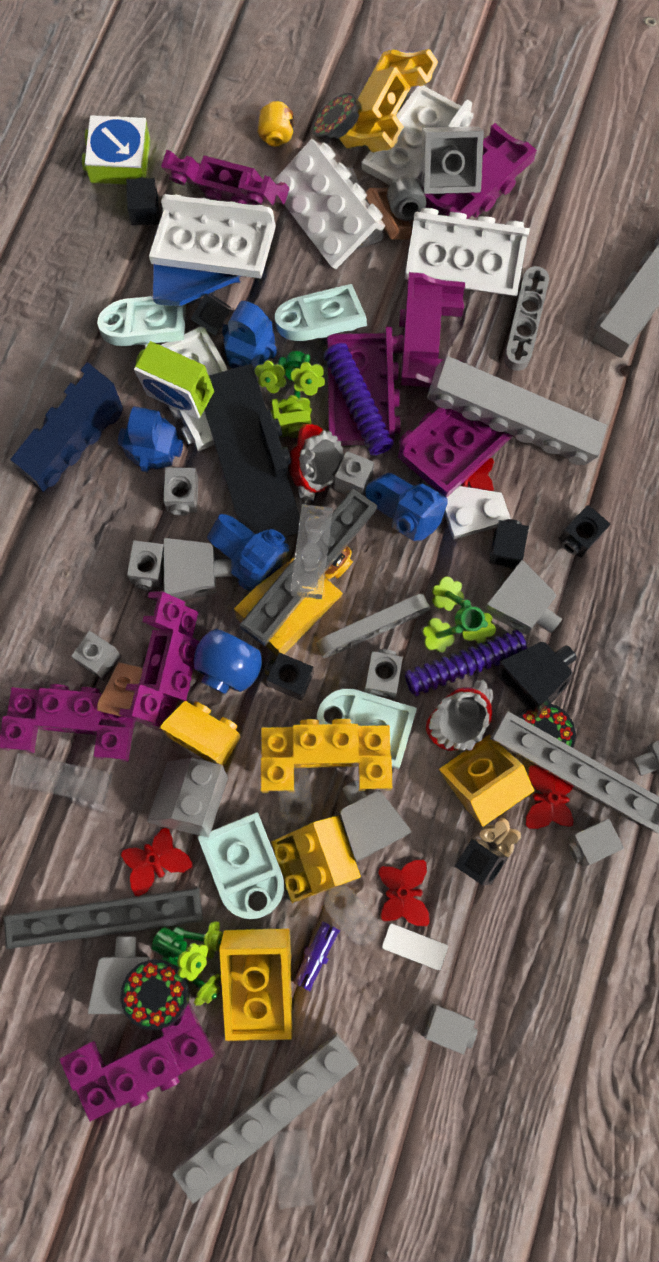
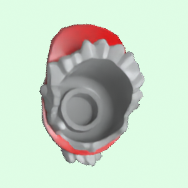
M303 424L299 430L297 446L289 453L291 458L289 474L295 485L299 488V497L303 498L306 502L313 501L316 493L322 492L335 481L333 475L338 471L344 458L343 448L338 437L332 436L331 431L326 432L314 424Z
M477 680L474 687L457 688L446 696L426 720L425 730L433 743L447 751L458 749L461 751L465 749L468 751L472 750L476 741L482 740V735L491 722L493 690L491 688L487 689V684L484 680Z

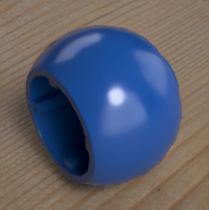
M214 629L202 637L197 644L193 664L194 669L204 675L201 681L203 684L226 695L229 688L242 692L255 682L261 670L262 656L258 649L222 630Z

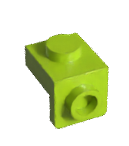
M271 399L272 410L270 412L272 419L278 418L282 430V436L280 437L298 438L299 430L303 424H311L309 410L280 414L278 400Z

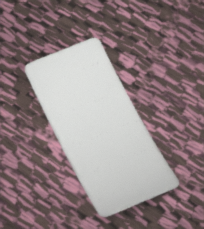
M390 924L382 948L440 970L448 945Z

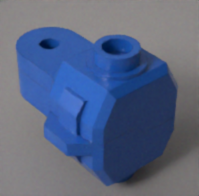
M240 301L228 324H224L222 327L224 348L227 361L229 362L228 365L232 369L251 364L255 370L257 365L264 364L266 360L274 359L277 355L272 322L255 304L248 301Z
M134 406L130 413L127 428H121L118 436V445L123 447L126 457L137 466H140L143 472H148L150 468L160 469L171 466L173 459L180 457L183 450V440L178 438L176 428L166 419L161 418V414L157 410Z
M385 473L370 482L365 491L367 499L377 505V510L392 518L391 527L413 541H422L441 524L448 503L446 497L424 484L412 486L392 473Z
M225 514L218 516L207 535L209 542L231 559V574L237 577L239 585L248 591H252L262 581L276 572L285 561L289 552V545L284 542L285 537L280 532L270 529L255 534L238 520Z

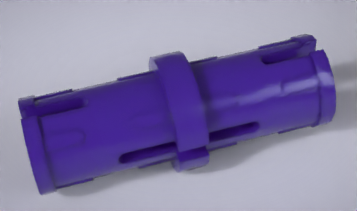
M323 921L320 923L321 925L310 948H305L303 953L306 956L292 980L293 983L301 986L306 974H308L302 985L308 991L312 990L322 965L327 964L329 960L327 955L338 933H340L339 929L332 926L325 938L331 925Z

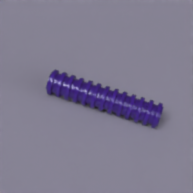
M345 343L332 345L325 351L324 359L328 361L327 365L331 369V374L335 377V382L339 384L338 389L342 392V397L346 400L347 407L350 408V414L354 415V422L358 423L357 429L361 431V437L365 439V446L369 447V454H382L392 447L394 441L392 438H389L390 433L388 430H385V423L381 422L382 416L377 414L378 408L374 406L375 402L370 398L371 393L363 382L359 368L355 367L356 362L352 359L348 346Z
M515 629L512 631V634L504 633L502 638L496 636L494 641L486 640L484 645L478 643L476 648L470 646L468 651L462 649L458 655L452 653L450 658L444 656L439 662L438 660H433L431 665L425 663L423 668L417 666L413 672L407 670L405 672V679L411 694L417 697L420 695V692L428 693L430 688L436 690L438 685L446 686L448 681L454 683L456 678L462 680L466 674L472 676L474 671L480 673L482 668L488 670L492 664L498 666L500 661L527 649L524 636Z

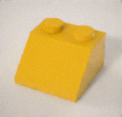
M184 701L163 722L160 728L169 739L208 762L224 766L241 738L239 732L236 731L238 726L225 717H221L219 721L210 716L211 710L197 701L193 705Z
M490 734L477 742L472 750L464 751L439 768L440 773L465 809L482 827L534 792L523 764L503 746L491 740L492 736Z

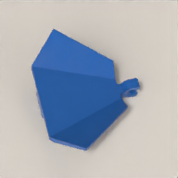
M154 264L153 302L158 305L182 306L204 296L205 293L209 294L232 283H240V276Z

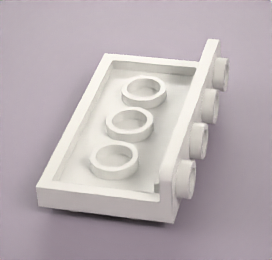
M417 86L396 115L404 126L398 136L396 145L390 150L373 153L370 151L362 161V170L389 185L398 178L408 176L418 180L423 187L421 159L422 128L468 127L473 118V113H471L472 102L466 100L460 106L425 86Z
M311 139L275 178L274 183L283 182L288 185L290 190L285 206L330 266L337 269L376 228L382 231L386 226L381 220L383 217L381 211L374 204L369 205L365 200L367 197L366 192L357 183L353 184L350 181L351 173L342 163L339 162L337 164L333 159L336 154L325 142L321 145Z
M165 194L162 196L163 213L149 254L151 264L262 278L276 228L271 208L263 205H248L232 201L224 202L181 195Z
M421 208V212H415L405 280L408 281L409 272L424 273L440 280L465 282V289L517 296L526 241L530 230L523 227V222L507 221L506 225L497 224L494 218L479 216L478 221L466 219V214L450 212L449 216L438 215V210L431 208Z
M202 326L184 334V340L166 342L161 345L205 365L208 375L228 370L207 330ZM169 406L174 419H181L185 426L181 428V431L188 445L194 443L198 452L214 445L205 411H203L200 419Z

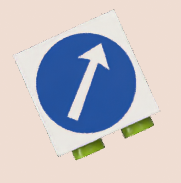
M90 115L89 129L85 130V144L87 148L86 153L82 155V167L84 171H87L90 182L127 185L126 179L146 178L150 144L146 118Z
M152 341L137 356L134 371L147 396L200 419L214 393L205 365Z

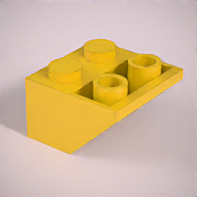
M339 815L312 822L271 841L292 903L361 878Z

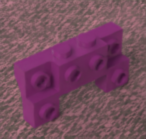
M494 123L490 128L489 135L483 140L481 192L425 194V208L438 210V215L441 214L443 216H449L450 212L466 214V219H469L471 216L476 218L483 211H489L494 206L497 198L502 194L507 195L513 189L516 183L515 177L534 161L537 150L527 141H521L512 137Z
M166 149L161 168L169 175V179L179 185H185L186 182L197 185L204 192V197L209 200H225L248 205H262V203L274 205L275 202L285 205L290 190L286 183H274L270 176L264 175L262 179L254 168L203 155L201 163H197L191 156L186 155L185 158L179 159L171 150Z
M409 272L406 309H400L399 327H404V335H398L397 353H402L401 385L429 387L430 389L436 367L443 360L438 359L441 315L462 317L465 282L440 280L424 273Z
M160 591L149 592L148 598L157 603L154 615L144 616L142 621L160 630H152L140 683H127L126 690L134 693L131 709L120 708L119 712L121 716L133 719L156 730H162L160 728L161 725L175 711L177 701H186L194 669V652L197 644L200 642L193 638L198 611L184 606L185 601Z
M51 684L50 689L39 688V690L11 687L7 716H3L0 749L10 751V749L24 750L28 753H34L39 728L43 731L96 735L94 757L96 759L110 758L129 762L132 735L136 721L98 711V701L102 693L97 688L81 687V691H70L68 686Z
M190 1001L183 1016L176 1023L161 1029L164 1034L163 1036L106 1066L95 1041L59 1059L72 1091H77L89 1122L127 1103L130 1109L149 1099L147 1092L157 1087L163 1092L180 1083L179 1075L214 1057L215 1052L199 1023Z

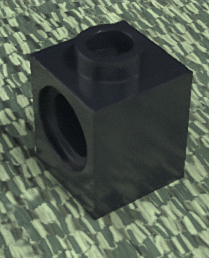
M140 177L137 179H126L127 210L131 225L159 224V196L155 178Z
M205 293L191 320L212 334L220 335L222 327L229 322L235 309L213 294Z
M587 505L564 529L559 540L567 552L582 558L602 537L611 523ZM582 529L586 531L589 538L580 537L576 530Z
M514 519L499 520L494 531L489 564L515 569L524 558L529 526L522 525L520 521Z
M279 652L276 660L271 659L269 661L264 676L268 677V687L302 701L314 675V667ZM290 669L297 676L291 682H283L279 678L280 673Z
M471 839L455 867L480 885H492L509 857L482 839Z

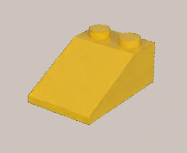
M294 558L257 585L234 608L236 618L240 622L244 620ZM322 576L266 646L276 656H278L279 652L285 654L343 593Z
M290 929L224 930L219 953L225 1041L291 1040Z

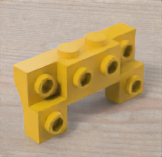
M394 49L383 52L358 97L362 108L358 109L360 115L351 130L339 138L346 148L367 145L373 153L390 150L396 145L398 136L404 127L396 117L400 106L411 87L423 86L430 81L438 63L429 49L413 53H405Z
M307 719L301 720L300 725H293V727L261 728L262 793H269V791L294 792V768L358 767L359 791H366V789L392 790L390 725L358 726V724H351L350 719H334L332 724H319V720Z

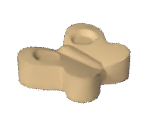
M500 818L495 825L485 826L480 832V838L486 842H494L497 845V850L509 857L513 852L514 844L520 840L521 834L518 830L510 828L506 818Z

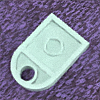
M352 284L292 298L281 304L274 316L278 333L282 337L293 341L325 338L332 334L353 331L367 326L366 315Z
M153 296L122 299L104 308L98 317L97 324L102 338L109 344L116 346L145 345L150 341L160 343L184 340L186 304L182 306L158 305L153 302Z
M355 689L337 690L329 694L322 701L316 718L319 720V724H329L324 719V713L330 708H336L341 712L342 719H350L351 724H358V726L390 725L392 768H400L417 710L416 707Z
M258 812L211 831L209 838L204 836L198 837L221 900L230 912L241 918L258 919L270 914L279 905L284 893V878ZM256 891L263 892L267 897V904L260 911H254L248 903L250 895Z

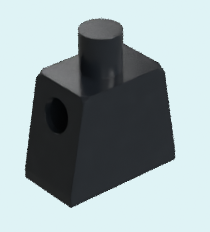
M540 642L501 661L497 676L537 718L569 685L573 672L568 666L576 661L577 657L575 652L567 645L554 652L547 643Z

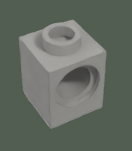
M346 451L335 475L334 490L348 495L354 489L364 496L366 487L373 477L374 462Z
M165 467L164 504L167 512L178 516L188 515L189 512H197L198 475L196 468ZM179 489L188 490V493L183 497L174 496L175 492Z
M133 540L127 576L130 582L135 584L136 588L142 590H152L153 587L162 588L164 544ZM144 563H154L153 569L149 572L140 571Z
M89 631L71 657L78 665L104 681L121 655L114 646Z
M379 649L378 652L372 651L365 693L395 699L403 657L396 656L397 653L388 649ZM380 666H386L392 671V676L388 679H382L377 676L375 670Z
M610 819L601 821L568 837L571 843L568 845L570 854L575 862L581 863L582 867L591 865L624 849Z
M434 1004L423 1037L464 1055L466 1048L471 1049L473 1047L478 1030L473 1028L475 1021L471 1018Z

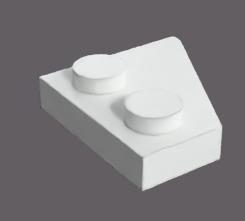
M459 486L447 497L448 503L444 514L453 540L496 528L499 520L511 519L502 493Z

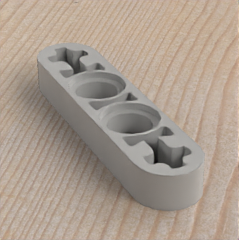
M533 266L526 270L520 287L504 356L505 364L514 371L525 369L533 353L549 283L548 272L539 266ZM533 278L538 279L536 291H530ZM524 301H533L537 305V309L527 311L523 308L522 303ZM520 325L528 326L531 329V334L522 336L517 333L516 328ZM518 345L523 346L520 360L515 359Z
M424 594L415 595L321 638L316 642V645L323 658L333 656L421 616L430 609V606Z

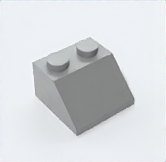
M479 126L422 128L421 159L424 194L481 192L484 131Z
M195 758L167 762L147 822L209 838L228 780L223 765Z

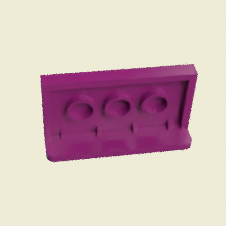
M386 327L385 333L332 334L327 336V349L338 343H345L348 346V351L351 352L352 359L356 362L355 367L359 368L363 382L371 393L370 398L374 400V406L378 408L377 414L382 416L381 422L385 423V430L389 431V438H392L394 441L395 434H400L401 422L400 416H395V407H399L400 394L399 389H394V380H398L399 366L398 362H393V354H397L398 338L397 336H392V327ZM328 367L329 431L332 432V436L338 437V440L341 441V446L365 445V439L361 437V431L357 429L358 423L354 422V415L350 414V408L347 407L346 400L343 399L342 392L338 389L339 384L335 382V377L331 374V369Z
M439 407L433 414L431 412L427 413L415 430H408L399 440L398 458L438 493L447 498L514 435L495 431L488 424L478 420H469L462 413Z

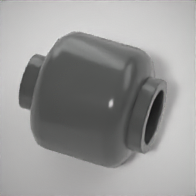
M404 176L396 179L389 186L387 200L392 214L401 221L414 220L415 212H421V208L426 206V197L419 181L413 177Z

